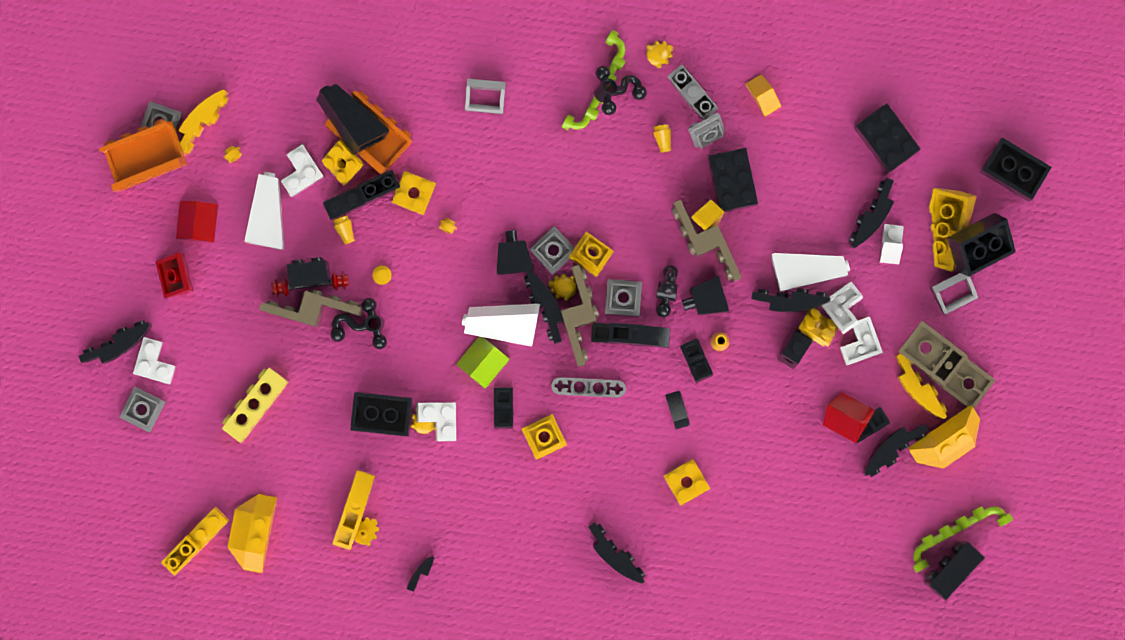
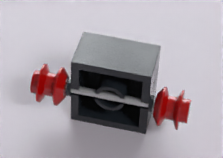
M322 257L310 258L311 262H305L303 259L292 260V264H287L289 284L285 278H283L282 282H278L275 279L274 283H271L272 294H276L277 298L279 294H284L287 297L289 290L292 291V289L329 285L333 286L336 291L342 286L346 290V286H349L348 274L345 275L344 271H342L341 275H337L334 272L330 278L329 262Z

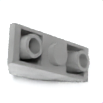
M683 64L667 76L679 95L702 120H706L708 115L719 109Z

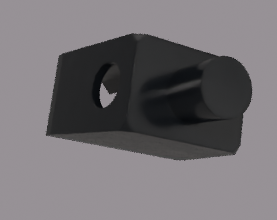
M516 230L505 231L506 242L498 243L497 275L524 273L526 271L533 272L525 240H517Z
M719 276L691 288L692 297L681 300L684 311L695 308L697 315L729 311Z
M797 328L778 357L779 361L792 369H795L813 342L812 339L800 333L801 331Z

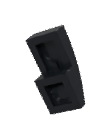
M697 338L680 345L696 383L713 376V372Z
M494 388V429H513V388Z
M881 407L875 409L857 443L891 423Z
M429 557L420 565L412 576L407 590L414 592L420 575H429L435 557Z

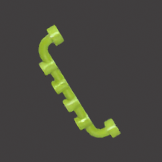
M611 30L605 43L610 46L613 43L616 44L618 52L609 67L610 76L608 79L616 81L617 77L614 74L617 69L621 70L626 60L623 57L626 49L623 40L617 37L619 33ZM594 96L580 122L573 121L575 117L568 114L561 128L567 131L569 128L575 130L585 128L590 120L595 121L599 114L597 107L599 103L603 104V102L598 101Z
M982 506L972 511L974 515L968 519L966 516H963L955 521L957 525L951 528L947 525L939 529L940 534L935 537L930 534L923 538V543L916 547L913 553L916 565L912 567L917 573L930 566L926 559L922 561L921 554L943 540L991 514L999 516L1000 519L997 522L1002 527L1014 520L1011 513L1006 514L1003 509L997 506H991L983 509Z

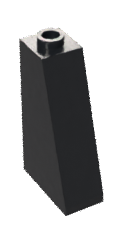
M334 84L329 87L327 85L319 91L320 93L316 101L354 155L385 140L389 129L340 86Z

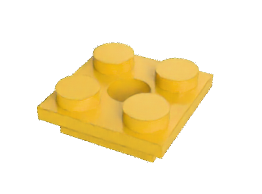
M339 140L321 160L324 166L344 186L364 165L342 140Z
M404 171L399 182L400 188L396 190L391 203L424 215L436 183ZM412 188H417L420 192L419 196L415 199L409 197V191Z
M586 231L569 255V258L597 277L614 251ZM588 250H593L596 256H591Z
M811 309L806 313L798 329L801 330L800 333L818 344L829 346L838 327L832 319L824 317L817 309Z
M553 414L522 428L536 460L567 446ZM543 431L548 432L550 435V439L546 443L539 440V434Z
M694 459L663 476L680 506L710 489ZM690 477L692 485L689 488H684L681 484L682 478Z

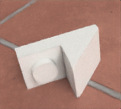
M884 224L880 263L899 265L903 248L904 226Z

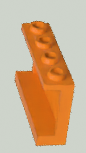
M354 90L351 97L389 129L385 140L357 153L380 175L384 174L413 143L410 139L412 135L404 128L400 130L396 127L398 123L390 116L386 118L382 114L383 110L376 103L372 106L367 101L369 97L362 91L358 93ZM328 119L324 125L345 142L330 119Z
M162 119L154 122V126L150 128L144 126L137 129L138 133L133 135L127 133L120 136L121 139L118 141L110 140L103 143L104 146L99 148V151L105 153L115 182L111 184L113 192L126 190L188 165L173 122Z

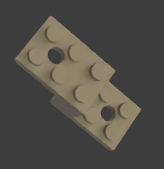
M681 199L674 202L671 213L675 221L679 220L681 224L679 230L682 237H687L689 241L687 248L690 254H694L697 258L717 249L716 256L719 262H723L726 267L723 271L727 280H732L733 283L739 281L742 278L719 226H714L696 234Z
M577 265L572 267V272L582 305L562 310L561 314L577 365L582 367L586 365L585 361L588 360L585 349L580 348L579 343L582 342L579 330L575 331V328L596 322V317H599L596 305H591L590 299H593L590 286L586 287L584 282L587 280L585 269H580V266Z
M313 289L310 292L305 291L300 310L285 306V309L279 308L280 304L267 300V303L261 302L259 308L263 312L317 328L319 327L325 306L362 317L363 309L357 302L348 300L347 303L341 302L342 299L340 297L330 294L327 298L323 296L324 293Z
M923 321L918 324L898 351L923 370L929 379L966 407L972 405L975 408L996 381L967 359L968 355ZM923 342L929 343L931 347L928 353H923L920 350V345ZM967 378L972 379L974 383L971 389H966L963 385L964 380Z

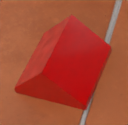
M180 201L176 239L214 243L218 205L200 201Z
M177 253L155 262L164 299L193 292L184 254Z
M841 392L827 405L823 426L857 443L875 410Z

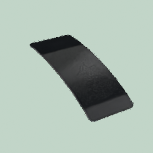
M680 391L666 394L675 429L689 426L690 422Z

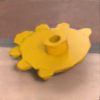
M655 41L654 45H647L646 47L648 61L659 69L664 63L666 65L669 64L668 58H673L671 53L673 46L667 45L665 41L662 44H659V41Z
M564 273L560 278L558 275H555L554 280H550L548 283L549 287L552 288L550 292L552 294L556 293V299L561 297L567 302L576 292L575 277H566Z
M417 413L411 415L413 423L410 427L414 428L418 433L426 434L436 430L435 422H417Z
M366 517L364 522H360L355 536L357 543L367 546L371 545L370 541L377 538L375 532L379 531V527H376L378 524L377 520H370Z

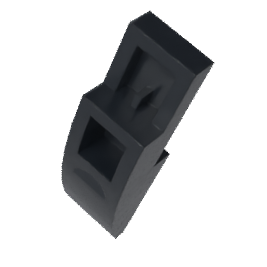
M390 170L357 185V187L324 201L323 205L330 220H333L380 199L400 188V185L393 170Z
M886 178L884 182L880 181L877 189L879 196L877 199H873L870 210L873 211L872 213L865 211L863 215L859 214L856 225H859L856 232H852L849 242L852 243L850 248H856L871 237L887 217L894 203L893 200L887 198L894 180Z
M526 271L527 276L524 279L526 287H531L532 295H529L531 304H540L539 309H545V311H542L544 323H549L550 329L547 330L549 341L553 340L554 344L561 343L557 324L564 322L559 306L546 285L533 272Z
M797 288V292L792 291L791 298H788V294L777 292L776 296L769 295L768 290L762 289L752 293V300L770 303L769 310L776 312H801L815 309L831 302V298L827 297L828 293L816 291V295L808 294L809 290Z
M143 320L135 323L133 328L127 329V327L116 330L117 334L112 335L115 343L107 341L100 344L101 348L96 350L93 347L83 350V354L79 355L80 362L85 364L100 358L101 363L106 364L116 360L133 349L152 328V324L150 322L146 323Z
M593 323L591 342L669 348L671 329L622 323Z
M922 424L910 432H907L905 427H902L891 434L881 443L868 460L863 470L864 476L870 475V477H873L881 472L879 468L885 465L888 468L897 463L896 458L900 456L896 449L902 451L910 446L908 442L914 439L917 442L926 436L925 432L929 431L927 426Z
M594 522L588 526L599 542L593 546L599 556L623 576L643 584L645 582L643 578L646 575L640 567L635 568L632 563L635 559L630 552H624L622 549L616 554L615 550L618 548L611 539L607 541L604 536L606 531L602 525H596Z

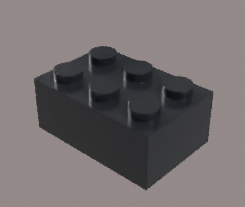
M887 103L854 127L887 174L921 150Z
M1002 137L997 142L980 173L1030 202L1052 167Z
M742 148L709 155L708 163L718 206L725 213L757 206L758 200L747 149Z
M996 213L947 237L956 271L967 277L1016 252L1008 219Z
M354 392L350 430L409 437L413 398Z
M958 541L951 548L953 552L949 556L945 555L938 562L940 566L936 570L932 569L925 577L927 580L924 583L943 600H947L985 559L967 541Z

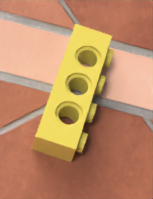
M272 368L262 370L258 376L260 380L257 384H252L246 391L247 397L244 400L240 399L234 407L236 411L233 415L229 414L222 422L224 424L222 429L240 443L246 439L289 383ZM265 383H268L271 387L268 394L261 392V387ZM252 399H257L259 402V406L255 410L249 406V402ZM240 414H245L247 417V422L244 425L238 423L237 419Z

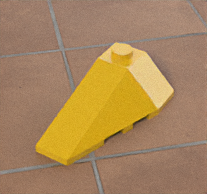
M933 188L929 210L932 217L931 231H933L935 267L951 272L954 271L955 264L947 237L969 226L976 195L957 190Z

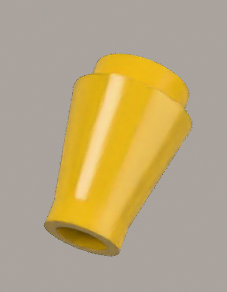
M669 125L654 126L653 135L660 153L671 151V128H669Z
M345 215L333 220L335 224L333 227L343 240L344 245L354 242L351 219Z
M717 332L713 334L710 342L715 350L723 351L729 346L730 340L727 334ZM719 337L724 339L723 344L717 342Z

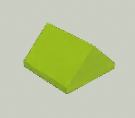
M479 336L456 365L486 389L510 359L484 337Z

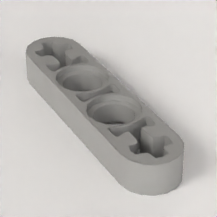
M560 377L554 379L551 385L553 392L558 395L619 398L626 392L625 384L619 380ZM558 381H562L564 385H568V381H572V392L568 393V388H562V391L559 392L558 388H555L554 385L558 384ZM579 381L585 385V389L581 393L574 390V384ZM598 382L604 386V390L600 394L593 391V385ZM606 383H610L609 387H615L618 383L623 388V391L616 395L615 391L609 390L610 395L605 394L607 390Z

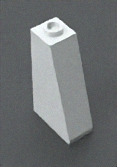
M264 172V175H258L244 242L284 250L280 181L275 177V174Z
M773 253L770 255L779 292L845 277L848 275L847 272L850 271L848 260H844L843 256Z
M540 304L469 307L468 314H464L462 325L465 326L464 333L532 346Z

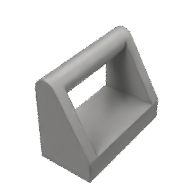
M467 79L465 111L503 114L506 82ZM471 89L500 91V106L470 104Z
M962 273L930 288L944 315L978 298L971 278ZM965 280L971 293L945 306L939 292Z

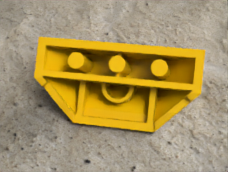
M970 405L908 447L917 463L944 469L975 447L980 418L973 406Z
M257 494L234 511L228 549L244 570L263 573L278 497Z

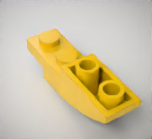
M225 90L216 92L205 99L189 114L178 131L184 134L180 142L184 156L187 153L190 154L195 145L193 141L201 135L204 129L202 127L203 123L210 127L212 123L215 124L220 116L218 114L220 108H224L229 100V97H227L228 93Z
M902 354L895 356L904 373L897 378L909 396L930 414L940 419L946 418L945 413L947 409L943 402L939 403L936 396L938 393L933 385L930 386L929 383L921 386L922 379L918 372L914 373L911 367L913 363Z
M360 470L356 471L332 543L333 545L351 550L375 475Z
M217 507L213 508L161 563L175 576L219 533L229 519Z

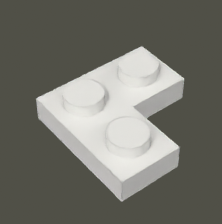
M303 144L287 154L297 171L281 180L290 196L294 197L324 176Z
M849 282L831 295L830 303L821 306L842 334L858 324V320L849 308L863 299L862 294L852 282Z
M870 317L858 320V324L853 327L857 342L840 347L846 366L883 353Z
M146 337L143 338L133 374L171 385L176 366L158 361L163 342Z
M456 402L416 403L417 422H435L436 441H456Z

